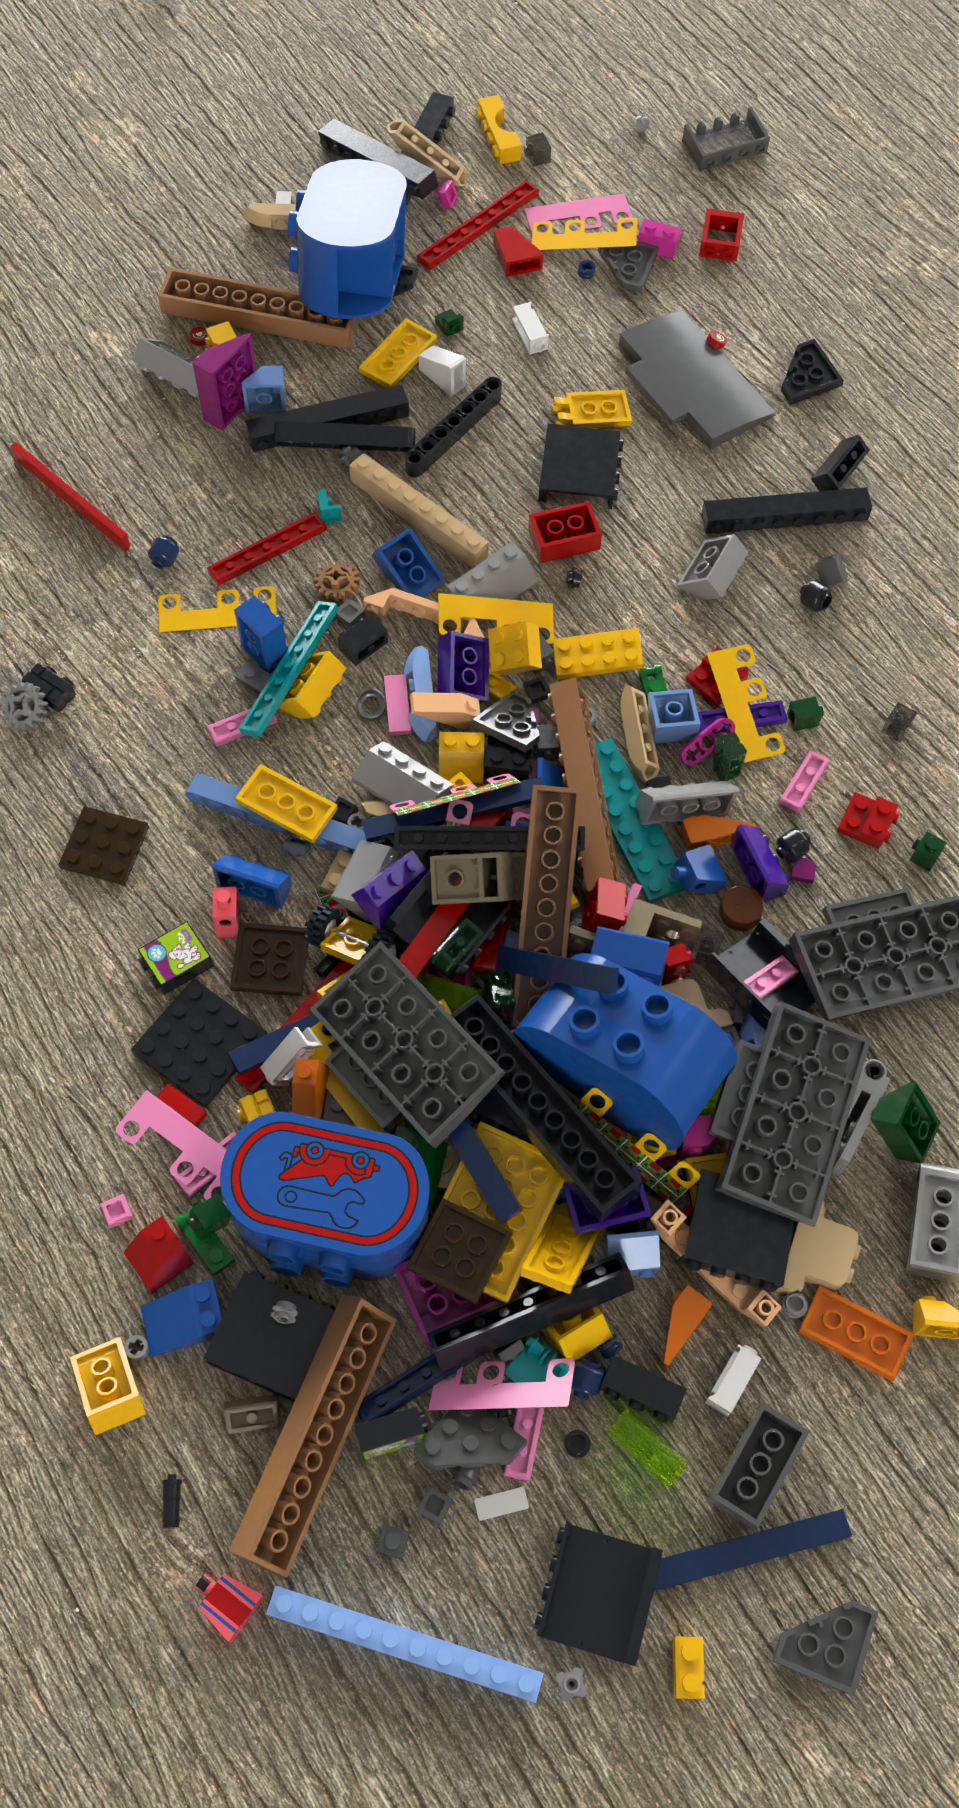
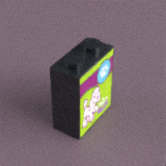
M188 921L137 949L141 957L137 959L144 972L149 970L152 975L149 977L152 985L156 990L160 988L164 995L214 967L211 956Z
M417 1406L354 1425L364 1460L418 1444L424 1439V1434L428 1433L424 1412L419 1413Z

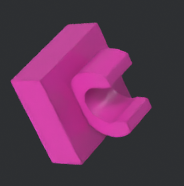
M446 180L443 186H438L434 191V194L440 195L437 202L443 203L445 209H451L458 197L453 181Z

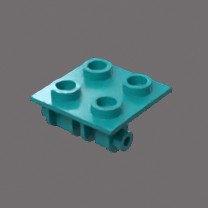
M534 1335V1337H530L526 1342V1346L520 1352V1355L504 1371V1375L515 1383L546 1382L549 1362L553 1359H564L537 1335ZM559 1363L554 1366L552 1373L556 1377H563L568 1373L569 1366L565 1363Z

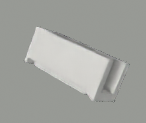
M531 302L514 306L513 311L517 317L512 318V322L529 355L547 350L549 335L545 332L534 309H531Z
M294 1027L260 1069L272 1086H288L293 1078L296 1058L309 1059L316 1052L315 1049L323 1045L310 1027H307L303 1032L298 1027Z
M737 1345L710 1392L711 1396L705 1401L707 1405L726 1417L731 1414L761 1360L757 1356L756 1350L748 1345Z

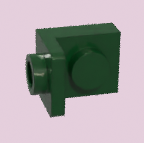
M451 308L436 315L435 323L448 337L464 329V316L461 313L456 315Z

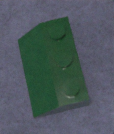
M910 1082L881 1097L876 1107L873 1108L870 1118L896 1159L919 1164L924 1162L941 1124L917 1082Z
M397 1125L395 1136L410 1143L420 1154L426 1166L430 1190L428 1217H432L448 1143L443 1141L437 1148H434L416 1129Z

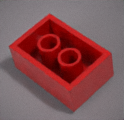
M590 501L529 514L528 531L540 563L600 550L602 532Z

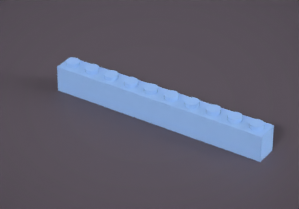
M275 1585L266 1613L270 1617L532 1703L537 1701L544 1674L542 1672Z

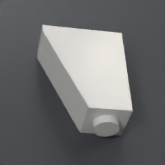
M434 345L419 355V370L449 396L452 397L466 387V358L464 356Z

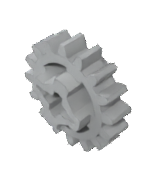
M17 682V686L10 685L11 691H4V694L7 696L6 699L0 700L4 703V707H1L0 711H5L6 713L2 718L9 720L7 725L13 726L17 730L29 731L31 727L37 728V721H44L41 715L47 714L43 706L48 705V702L42 700L46 696L45 693H40V687L33 686L32 683Z

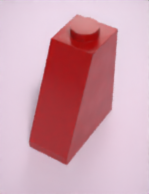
M513 226L494 229L493 244L506 277L543 270L542 251Z

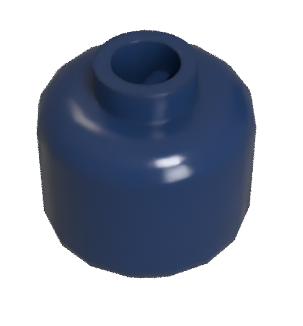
M164 535L155 538L148 551V556L155 567L162 569L163 567H171L180 551L177 542L173 538Z
M582 1357L581 1360L575 1361L571 1389L574 1390L573 1395L582 1399H588L589 1396L599 1394L605 1377V1371L601 1368L602 1364L587 1357Z

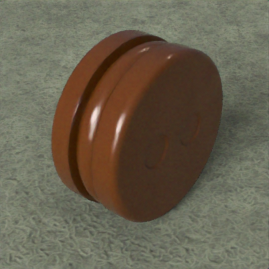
M745 885L734 886L728 889L722 897L719 907L720 918L727 927L733 930H751L761 920L764 912V900L760 893L752 887Z

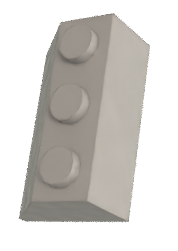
M735 534L704 540L677 587L706 601L722 598L726 594L728 586L734 580L739 567L744 563V559L748 554L747 549Z
M365 840L359 841L331 898L369 923V919L351 894L401 857L402 854L390 846Z

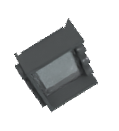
M751 106L748 107L746 119L740 120L738 113L734 112L731 115L730 123L723 125L721 117H717L714 120L713 128L706 130L705 123L701 121L697 125L696 133H693L689 124H685L682 141L686 142L701 171L766 153L770 137Z

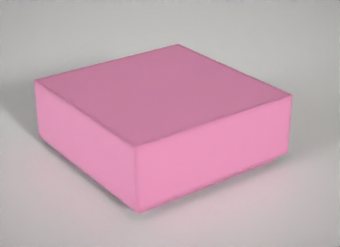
M124 1194L100 1204L109 1228L134 1218Z

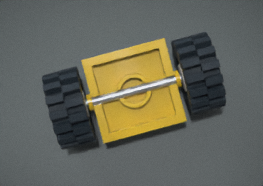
M325 904L318 905L317 909L314 908L312 910L313 914L308 916L309 922L305 923L307 928L304 929V934H306L304 938L307 940V943L353 965H356L380 941L398 960L404 950L402 949L404 942L392 932L386 929L376 930L374 926L350 916L345 919L343 917L344 914L340 910Z

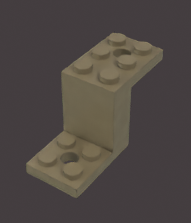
M526 852L430 856L432 905L522 900ZM454 872L459 873L462 877V881L458 886H454L450 882V876Z
M634 898L622 931L670 942L669 947L684 943L686 949L692 953L702 921ZM572 925L568 936L566 958H571L580 953L591 954L590 950H592L596 933Z

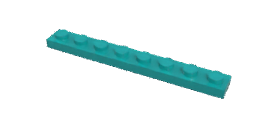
M317 601L240 725L239 730L241 734L259 738L262 736L339 610L336 603Z

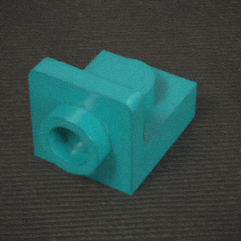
M326 489L317 490L321 520L324 523L342 521L341 505H332L331 497L327 498Z

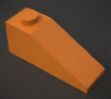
M691 815L682 820L680 832L687 851L705 845H711L714 848L730 844L733 841L738 825L743 824L754 827L756 825L755 823L710 815Z
M296 1058L292 1080V1113L321 1119L330 1069L323 1062Z
M689 1285L683 1291L679 1288L670 1300L674 1304L669 1314L661 1366L665 1371L713 1305L712 1302Z

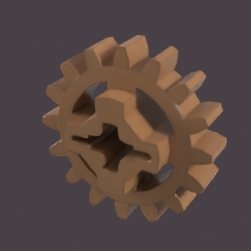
M337 560L335 565L331 562H328V567L322 565L321 571H316V577L313 578L316 593H319L320 598L325 597L326 602H329L331 599H334V603H337L338 599L345 602V597L347 596L352 599V592L358 593V586H360L359 572L355 571V566L348 567V562L340 565L339 560Z

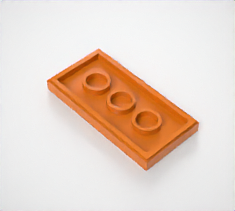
M821 1285L818 1286L797 1331L892 1382L898 1374L914 1336V1333Z

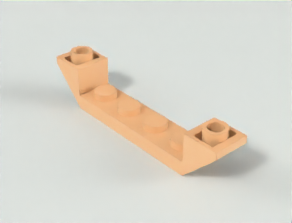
M390 588L367 596L363 600L364 613L367 615L371 614L375 618L384 620L389 608L393 607L398 611H405L418 618H425L439 624V607L437 602L396 588ZM461 617V631H464V634L485 638L475 618ZM446 620L443 625L452 627L455 630L457 628L453 620Z
M667 1199L650 1219L656 1230L659 1231L662 1240L681 1257L685 1254L689 1227L683 1222L686 1216ZM700 1269L696 1271L737 1311L764 1327H767L782 1308L763 1289L756 1291L750 1284H738L734 1282V1278L727 1276L724 1278L714 1277L707 1270Z

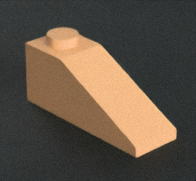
M412 692L410 694L412 714L462 730L470 727L472 719L480 714L479 699L462 693Z

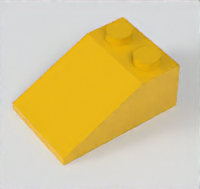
M120 1337L70 1357L85 1412L95 1436L146 1415L145 1407Z

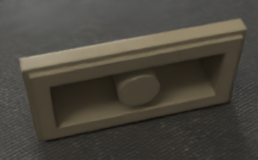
M276 1394L224 1403L227 1434L280 1427L278 1398Z

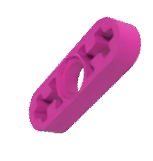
M727 718L717 719L680 748L678 752L680 762L690 766L700 762L735 733L734 722ZM721 724H726V725H728V726L726 727V731H727L726 733H725V732H720V733H718L717 735H715V734L713 733V732H719V731L722 729ZM706 735H709L712 739V743L708 748H704L702 745V739ZM698 748L702 751V753L700 751H695L691 755L693 758L692 760L685 758L688 755L687 750L694 751Z

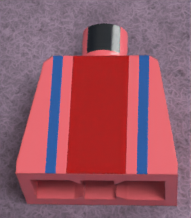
M237 887L213 888L212 919L216 938H238L241 922V895ZM224 920H229L231 922L230 924H223L225 922Z
M204 1574L195 1585V1589L206 1597L199 1606L200 1610L230 1643L235 1640L265 1598L259 1592L226 1574H223L217 1583L207 1574Z

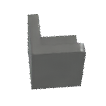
M840 553L822 558L815 563L821 583L826 586L843 582L848 577Z

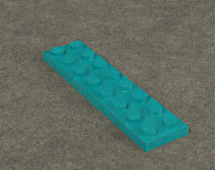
M610 738L596 743L595 747L612 836L637 884L642 885L641 891L647 903L651 904L684 891L685 889L681 881L673 880L670 876V870L678 859L659 824L642 825L635 804L640 789L615 742Z

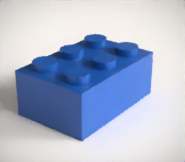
M254 595L234 609L241 647L264 671L271 673L276 669L288 650L283 627L285 624L278 614L274 615L271 612L270 607L265 601H260Z

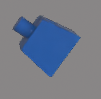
M705 845L683 853L670 870L671 878L673 880H680L687 892L716 894L728 882L711 845Z

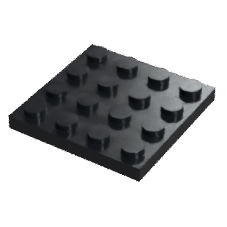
M193 978L130 1050L135 1056L206 1108L237 1072L228 1057V1052L268 1033Z

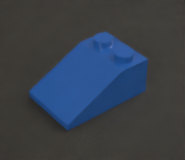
M408 528L372 554L381 571L398 590L423 597L446 581L411 528Z
M213 1279L188 1285L140 1306L151 1357L212 1340L223 1318L217 1286Z

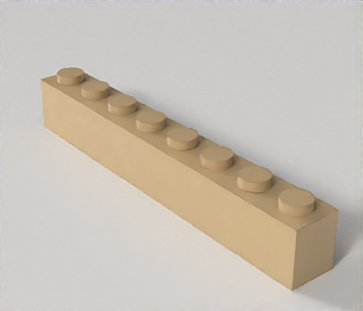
M362 453L349 465L351 482L468 566L474 568L488 558L489 541L369 456Z

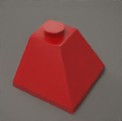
M163 1216L142 1229L123 1252L151 1294L194 1264Z

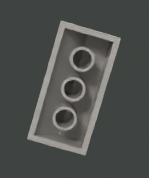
M139 339L132 361L139 364L140 369L154 372L155 377L171 381L172 386L186 389L187 393L191 396H199L192 364L195 360L194 357L162 340Z
M511 541L447 586V594L516 600L537 585L539 580L526 555ZM475 618L478 626L487 620Z
M384 741L367 752L351 778V781L389 805L408 800L418 804L451 795L450 789L453 786L452 783ZM401 803L396 805L395 807H403L408 805L409 803Z
M714 780L699 784L668 785L662 788L647 787L640 790L635 804L642 825L682 821L691 815L718 817L728 814L740 791L738 787L727 781L717 782Z

